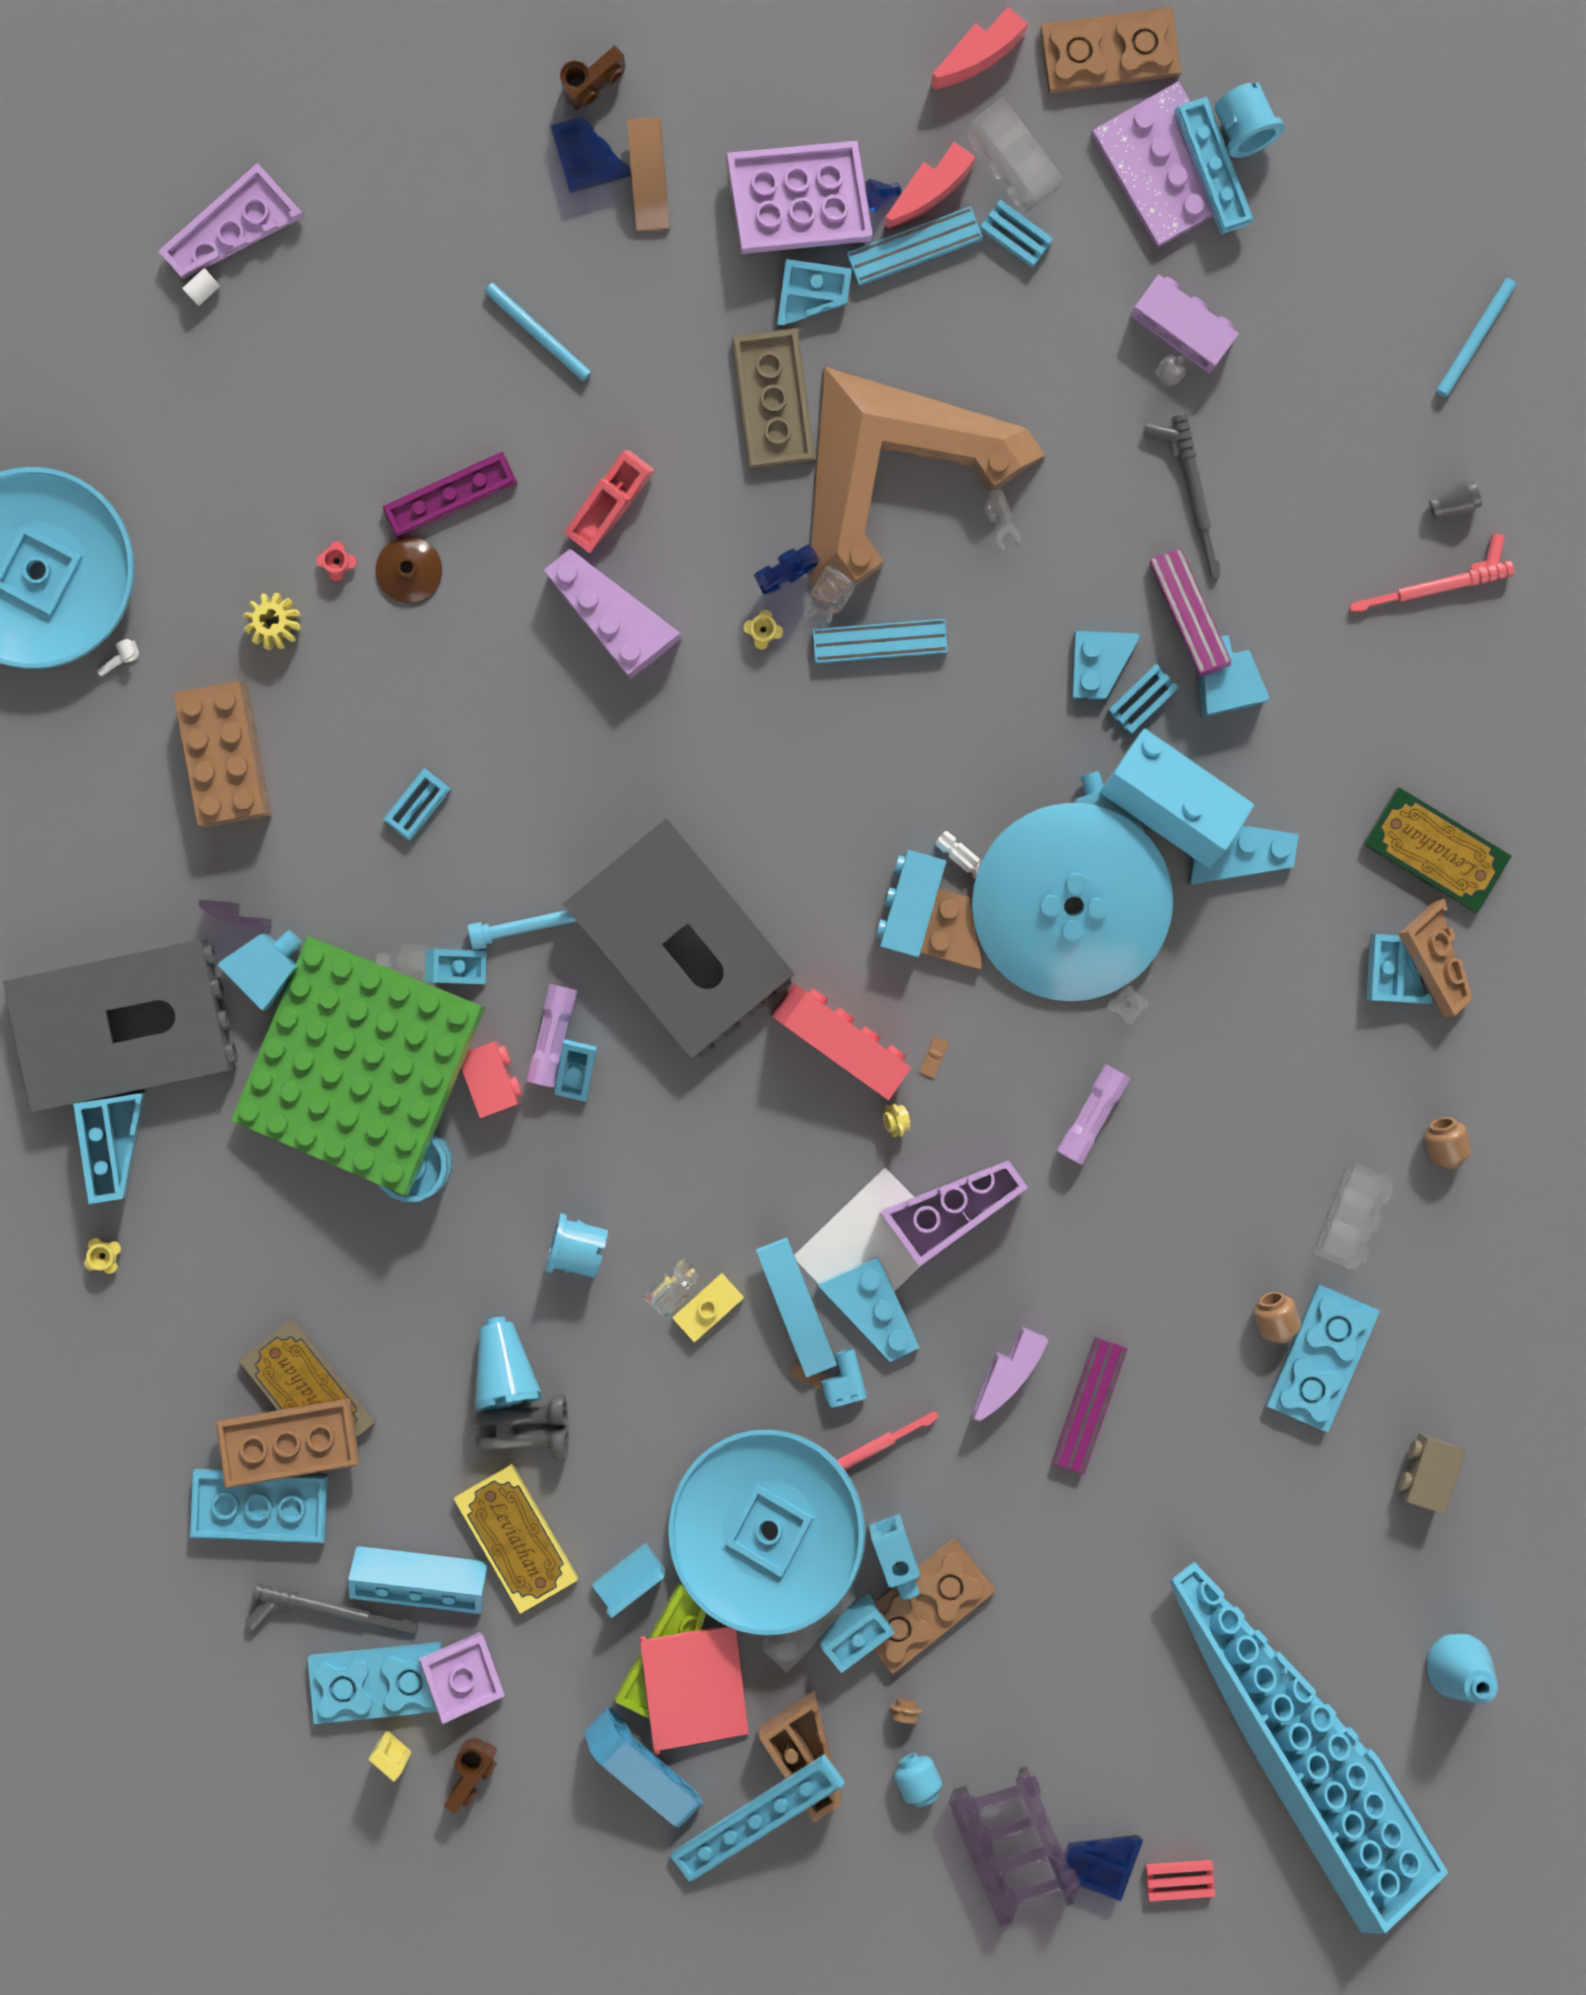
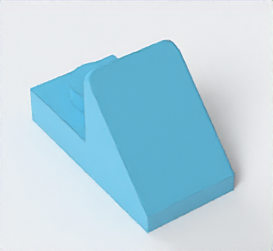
M426 949L425 983L486 984L487 951Z
M564 1039L554 1095L584 1102L587 1101L593 1069L599 1052L597 1047Z

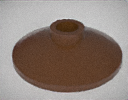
M401 537L388 543L380 552L376 562V577L382 590L392 599L402 603H417L430 597L438 588L442 578V563L438 553L428 542L417 537ZM410 562L413 564V570L407 574L403 573L401 570L402 565Z

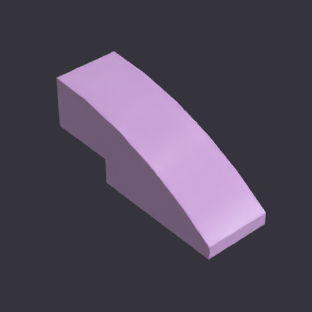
M1020 1327L1009 1356L995 1353L971 1412L974 1419L981 1421L996 1411L1027 1380L1039 1362L1049 1341L1045 1336Z

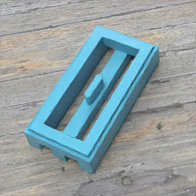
M1002 200L998 201L994 210L990 212L988 218L980 226L982 232L1031 268H1034L1054 239ZM1000 213L1003 214V215H1004L1005 217H1007L1009 220H1011L1012 222H1014L1016 225H1018V226H1019L1020 228H1022L1024 231H1026V232L1029 233L1031 236H1033L1035 239H1037L1039 242H1041L1042 245H1039L1037 242H1035L1033 239H1031L1030 237H1028L1026 234H1024V233H1023L1022 231H1020L1018 228H1016L1015 226H1013L1011 223H1009L1007 220H1005V219H1004L1003 217H1001L999 214H1000ZM995 222L1017 240L1036 252L1034 256L991 226L992 223Z
M1157 664L1108 710L1113 718L1129 734H1132L1179 688L1176 683L1169 679L1170 677L1166 673L1164 674L1160 670L1161 668ZM1155 675L1159 680L1121 715L1117 710ZM1164 684L1167 690L1130 724L1127 719Z
M423 768L383 821L411 841L452 789ZM426 778L431 781L399 823L394 821ZM438 787L440 791L407 831L405 826L435 788Z

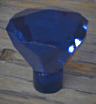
M868 179L865 182L868 207L874 213L882 209L891 198L901 195L899 183L888 185L873 179Z

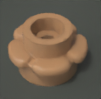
M897 1698V1703L890 1705L892 1710L891 1719L903 1723H917L918 1714H921L922 1710L916 1708L917 1701L905 1698Z

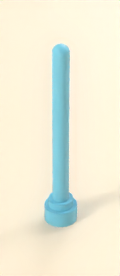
M568 910L491 927H489V924L482 925L481 922L468 925V931L473 950L487 948V944L493 943L492 940L576 922V919Z

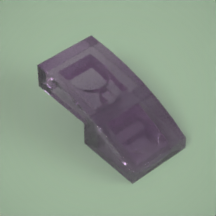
M199 899V907L221 921L240 928L271 933V919L239 916V903Z

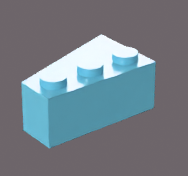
M145 1093L73 1104L88 1204L127 1197Z

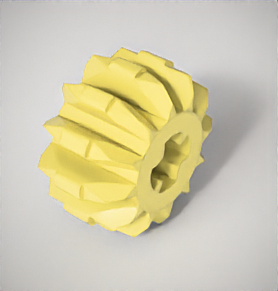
M263 593L260 595L262 604L258 605L256 602L250 601L249 605L255 611L254 613H244L243 617L248 621H252V623L244 627V630L247 633H254L251 641L256 645L263 641V647L266 650H271L274 641L279 649H284L285 643L283 639L285 637L291 642L296 640L295 636L290 633L291 629L301 630V625L293 621L301 616L300 611L297 609L291 610L294 602L289 598L282 602V597L279 593H274L271 601ZM274 616L279 619L278 624H272L271 627L266 624L267 619H273Z

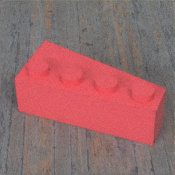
M792 983L770 1016L889 1100L912 1068L903 1062L907 1056L892 1045L885 1049L877 1042L881 1037L866 1026L860 1031L851 1024L855 1018L840 1007L835 1012L825 1005L829 999L814 988L808 993Z

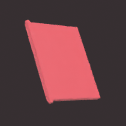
M723 1625L646 1639L645 1636L640 1637L654 1754H660V1750L749 1734L736 1629Z

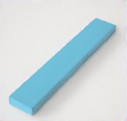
M824 1754L674 1849L670 1857L690 1883L840 1789L845 1781Z

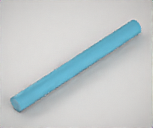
M1505 278L1436 389L1437 394L1445 398L1448 397L1517 286L1515 281Z
M491 283L485 289L484 293L582 382L589 378L592 372L500 288Z

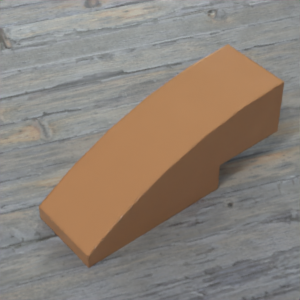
M660 117L627 120L636 231L670 230Z

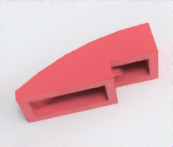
M1009 7L1002 12L987 31L975 23L933 72L930 86L937 90L955 85L991 67L1025 37L1028 23Z
M953 142L935 169L923 162L887 214L884 227L888 230H893L908 224L945 200L973 169L976 157Z
M630 450L622 451L607 475L599 480L564 534L588 553H592L625 513L655 472V469Z

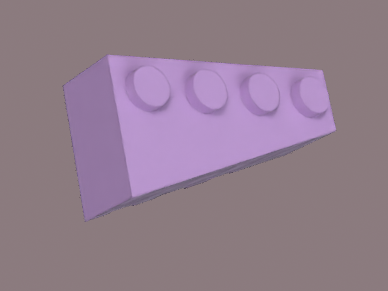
M571 549L544 569L547 577L630 680L682 639L679 631Z
M1006 1160L883 1209L880 1213L920 1267L1021 1194L1028 1186L1009 1160Z

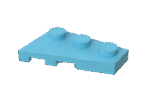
M1241 826L1227 850L1210 869L1196 859H1192L1189 885L1292 868L1295 863L1299 834Z
M878 1256L818 1283V1286L889 1361H893L920 1348Z

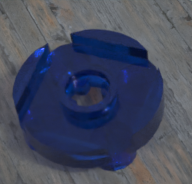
M808 544L797 551L795 548L788 550L777 558L779 561L778 565L773 568L767 566L756 572L753 576L763 595H767L781 589V584L789 581L793 583L818 565L817 562H820V559L814 548Z

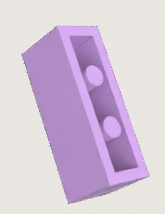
M1159 274L1138 301L1130 315L1209 374L1239 334L1234 330V325L1228 319L1222 316L1216 317L1207 310L1208 307L1202 300L1197 297L1190 298L1181 291L1180 285L1175 280L1169 277L1163 278Z

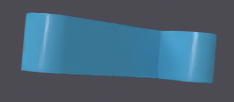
M607 1707L584 1730L589 1750L596 1761L675 1827L679 1828L703 1804L702 1798L690 1784L632 1737L626 1721L613 1708Z

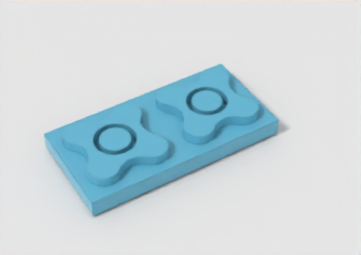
M1317 1284L1302 1317L1301 1328L1293 1338L1265 1405L1328 1433L1380 1310Z
M195 1469L193 1470L190 1538L324 1544L326 1541L329 1475L307 1474L225 1489L222 1470Z
M442 1642L309 1655L308 1669L314 1724L437 1712L418 1659L442 1649Z

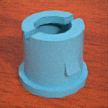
M1251 82L1232 89L1215 104L1214 109L1229 140L1227 150L1232 158L1246 157L1259 152L1276 141L1285 130V125L1281 118L1274 116L1263 89L1258 82H1255L1253 85Z
M560 1213L552 1236L545 1271L552 1273L555 1268L563 1270V1274L575 1273L596 1278L603 1257L596 1253L601 1252V1249H605L608 1230L587 1225L579 1219L576 1222L567 1220V1214Z

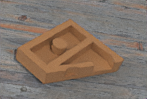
M938 889L920 953L981 970L982 961L970 897Z

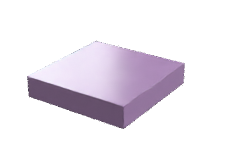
M481 1632L418 1659L442 1724L505 1696L486 1641Z

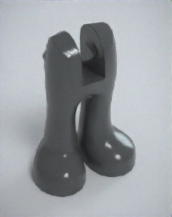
M565 1395L553 1397L544 1406L492 1409L476 1413L474 1418L475 1425H496V1434L475 1436L476 1446L485 1449L545 1447L550 1449L555 1458L567 1459L569 1450L568 1427L524 1431L515 1429V1426L523 1424L566 1425L568 1422V1408Z

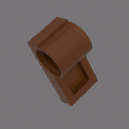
M616 45L589 68L583 62L577 60L569 61L562 67L560 79L563 92L567 101L576 111L582 105L586 107L593 103L599 95V90L607 83L610 85L614 84L623 75V69L626 68L624 55ZM573 77H581L585 80L583 84L577 87L568 84L569 80Z
M471 1738L463 1742L455 1759L456 1770L462 1776L449 1793L444 1804L445 1808L455 1814L461 1804L465 1807L469 1805L478 1791L474 1788L480 1777L486 1780L497 1764L493 1760L497 1748L487 1741L484 1742L478 1738ZM474 1752L480 1757V1762L471 1764L465 1760L464 1754Z

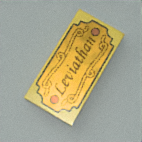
M513 1463L453 1498L520 1614L578 1581L576 1572Z

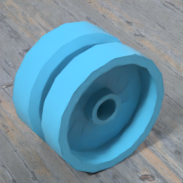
M434 1132L408 1196L399 1194L381 1185L379 1187L391 1198L402 1202H419L439 1192L448 1182L453 1168L452 1153L447 1142L438 1133Z

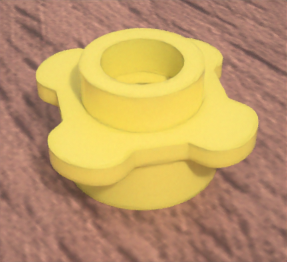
M769 610L760 611L759 616L755 617L752 621H746L744 624L745 633L752 636L755 641V647L760 650L767 648L770 641L780 639L783 635V628L780 625H776L772 618V612ZM766 627L767 631L762 633L760 628Z
M885 1105L883 1124L886 1131L890 1132L892 1137H896L897 1134L901 1137L905 1131L910 1130L909 1114L903 1105Z
M99 1238L91 1239L88 1242L89 1250L84 1262L85 1267L90 1271L104 1270L107 1274L114 1273L118 1269L116 1259L117 1254L121 1252L120 1244L116 1241L111 1243L102 1242ZM101 1253L106 1255L105 1259L100 1258Z

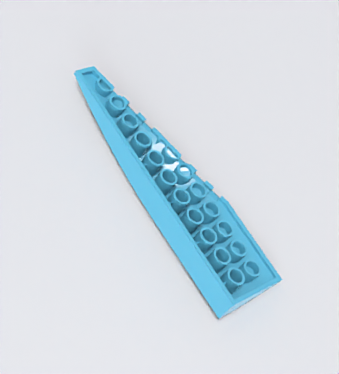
M1195 1562L1191 1563L1169 1580L1224 1700L1269 1781L1361 1933L1385 1934L1448 1874V1871L1379 1757L1371 1749H1366L1358 1740L1359 1736L1353 1729L1344 1726L1335 1716L1337 1712L1329 1704H1324L1315 1695L1316 1690L1280 1652H1275L1266 1643L1268 1639L1259 1630H1254L1248 1624L1241 1610L1237 1606L1232 1607L1223 1597L1224 1592Z

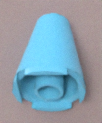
M504 1316L487 1319L486 1326L480 1327L475 1391L476 1411L503 1409L519 1403L524 1405L541 1400V1390L514 1323L506 1322Z
M1448 1634L1433 1644L1427 1654V1676L1433 1687L1440 1694L1450 1699L1477 1704L1488 1703L1496 1696L1498 1683L1492 1657L1487 1647L1480 1640L1470 1634Z

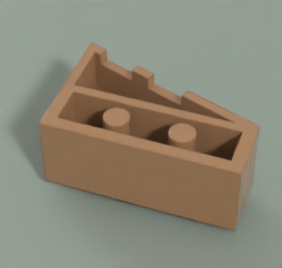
M815 1690L759 1726V1739L785 1779L824 1754L834 1766ZM836 1790L806 1809L813 1822H816L842 1805L841 1790Z

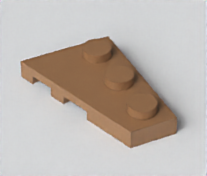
M1445 898L1431 903L1398 935L1445 1018L1456 1016L1473 998L1463 962L1455 956L1451 941L1455 940L1456 937L1453 927H1447L1443 911L1448 909Z

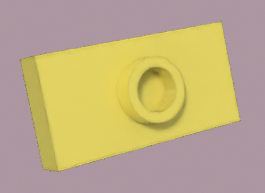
M721 1272L672 1318L693 1342H696L735 1307L744 1296Z
M386 1731L378 1740L368 1760L394 1782L402 1773L411 1755V1750L389 1731Z

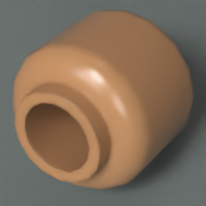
M1443 1117L1436 1119L1430 1123L1429 1128L1424 1133L1428 1157L1432 1163L1438 1166H1443L1446 1169L1457 1168L1463 1164V1161L1469 1158L1472 1152L1466 1126L1454 1118Z
M1271 1292L1263 1295L1253 1309L1259 1334L1265 1340L1283 1344L1289 1342L1301 1328V1321L1294 1299L1281 1292Z

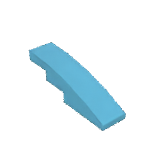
M783 1238L756 1249L806 1377L837 1366L788 1238Z

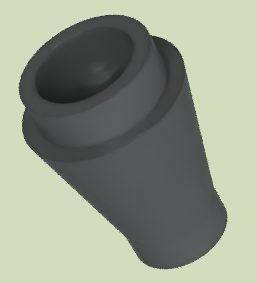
M1463 481L1436 498L1430 499L1429 504L1432 514L1436 519L1442 516L1475 513L1476 508L1482 507V500L1476 482L1467 483Z

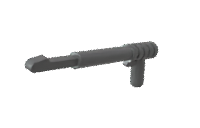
M1187 414L1173 416L1171 418L1172 424H1174L1173 428L1146 422L1144 435L1171 441L1174 457L1180 456V460L1183 462L1198 531L1202 532L1211 576L1216 579L1220 576V563L1218 560H1215L1208 530L1211 528L1196 463L1195 456L1197 455L1195 449H1193L1195 446L1193 440H1191L1192 433L1189 431L1190 424L1187 422L1188 416Z
M260 1583L255 1585L252 1599L257 1601L260 1599L262 1603L245 1621L250 1629L256 1630L272 1610L289 1613L290 1609L298 1608L365 1625L372 1623L409 1633H416L418 1629L416 1623L407 1619L398 1621L370 1614V1611L299 1595L298 1592L294 1591L291 1593L290 1590L283 1589L282 1591L281 1588H272L269 1585L263 1586Z

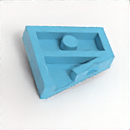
M786 259L777 326H785L846 305L852 269Z
M1075 631L1072 699L1105 700L1137 644L1139 634Z
M1370 934L1366 1000L1432 1004L1430 993L1425 992L1419 977L1421 974L1400 936Z

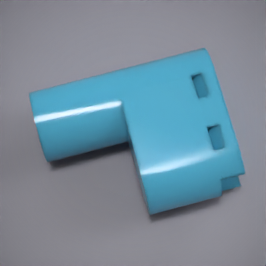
M851 1348L837 1352L835 1355L841 1375L821 1381L825 1401L829 1403L830 1408L867 1398L855 1349Z

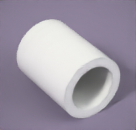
M203 268L182 289L200 306L220 285Z

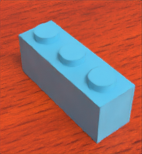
M911 850L906 851L905 857L898 856L893 873L899 876L896 889L889 887L884 904L885 907L890 908L886 921L880 919L875 935L876 939L881 940L879 947L912 957H919L946 860Z

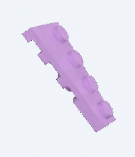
M257 163L158 252L184 280L198 273L203 268L221 261L305 216Z

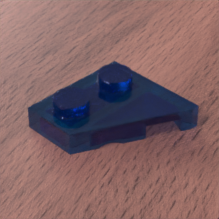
M583 116L551 125L570 194L631 177L629 166L618 158L610 145L595 133L594 128Z
M1139 1835L1070 1842L1067 1845L1059 1867L1058 1878L1121 1901L1143 1839Z

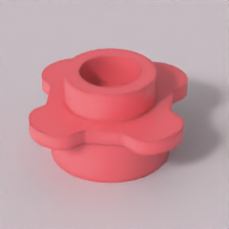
M339 541L332 542L331 546L323 554H319L316 560L317 565L325 568L329 572V578L336 582L342 580L343 574L348 569H354L357 565L356 558L353 555H349L344 550V544ZM338 558L340 560L339 564H334V559Z

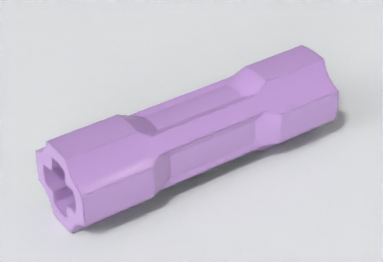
M549 984L536 1050L532 1057L527 1077L528 1082L555 1087L562 1045L566 1036L569 1019L573 1013L578 990Z
M1105 1064L1072 1127L1066 1132L1056 1151L1082 1165L1093 1147L1095 1138L1114 1104L1120 1099L1131 1078Z

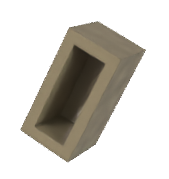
M1419 1433L1417 1440L1412 1441L1408 1450L1410 1462L1407 1471L1402 1472L1398 1481L1399 1496L1408 1503L1445 1514L1466 1451L1455 1444Z

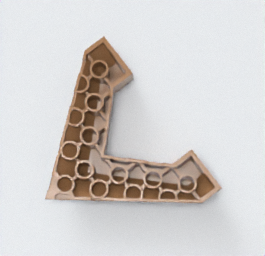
M824 366L809 580L828 606L882 569L884 561L865 535L880 450L899 451L913 454V456L938 461L941 459L957 462L959 465L970 466L974 469L990 494L1046 455L1025 427Z

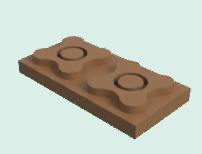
M1172 7L1041 24L1040 32L1049 94L1180 77L1181 67Z
M350 1398L215 1421L225 1489L360 1465Z
M955 1537L918 1565L921 1577L915 1580L920 1591L919 1595L911 1599L901 1600L897 1586L888 1589L875 1600L878 1610L893 1627L895 1633L873 1650L892 1674L996 1592L995 1587Z

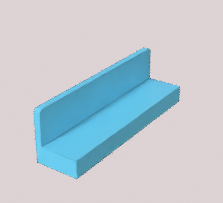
M358 1546L355 1549L348 1578L349 1599L481 1614L488 1563L480 1560Z

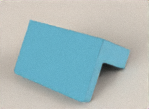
M644 1543L593 1582L592 1587L608 1606L607 1614L612 1618L664 1578L666 1569L649 1546Z
M868 1593L818 1630L816 1634L822 1650L837 1669L843 1673L895 1632L878 1610L872 1596Z

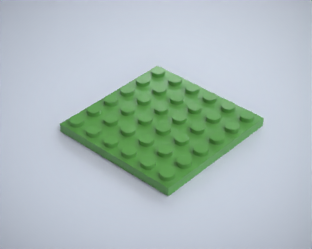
M307 936L296 962L298 968L291 974L231 1121L399 1194L408 1196L486 1007Z

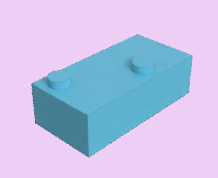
M1145 728L1128 748L1099 792L1209 869L1227 850L1255 805Z

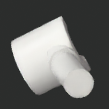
M126 639L118 642L116 647L119 655L113 657V659L100 667L97 673L103 677L116 666L136 660L139 657V650L134 640Z

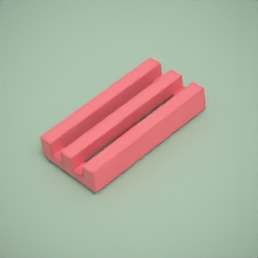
M1212 1860L1145 1864L1147 1897L1149 1901L1215 1897ZM1205 1871V1875L1174 1876L1153 1879V1874ZM1200 1884H1206V1886L1183 1887V1888H1169V1889H1155V1890H1154V1888H1157V1887H1171V1886H1185V1885H1200Z

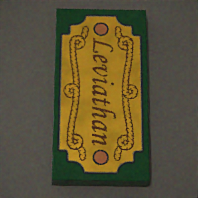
M1400 787L1395 789L1363 842V845L1474 913L1480 910L1512 857Z

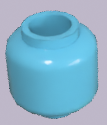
M917 1753L908 1754L899 1760L900 1766L895 1770L893 1777L903 1800L908 1804H914L916 1807H923L934 1802L939 1797L938 1792L941 1790L942 1780L933 1760L928 1756L918 1757Z

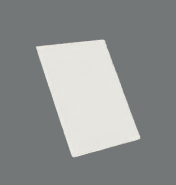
M885 1167L794 1255L796 1261L817 1283H820L878 1256L895 1291L919 1268V1265L880 1211L911 1199L914 1196Z

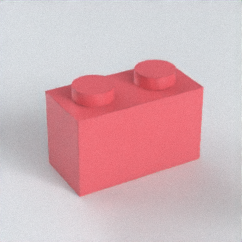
M498 1041L468 1051L461 1066L480 1118L521 1103L519 1096L523 1095L517 1076L511 1078L507 1065L512 1064L508 1050L505 1045L500 1047Z

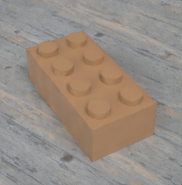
M241 681L173 693L197 825L210 828L272 816L248 686Z

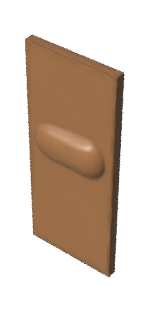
M934 1036L919 1073L935 1079L950 1042Z
M795 1362L790 1374V1378L822 1390L821 1381L832 1378L831 1375L823 1372L806 1377L801 1364Z

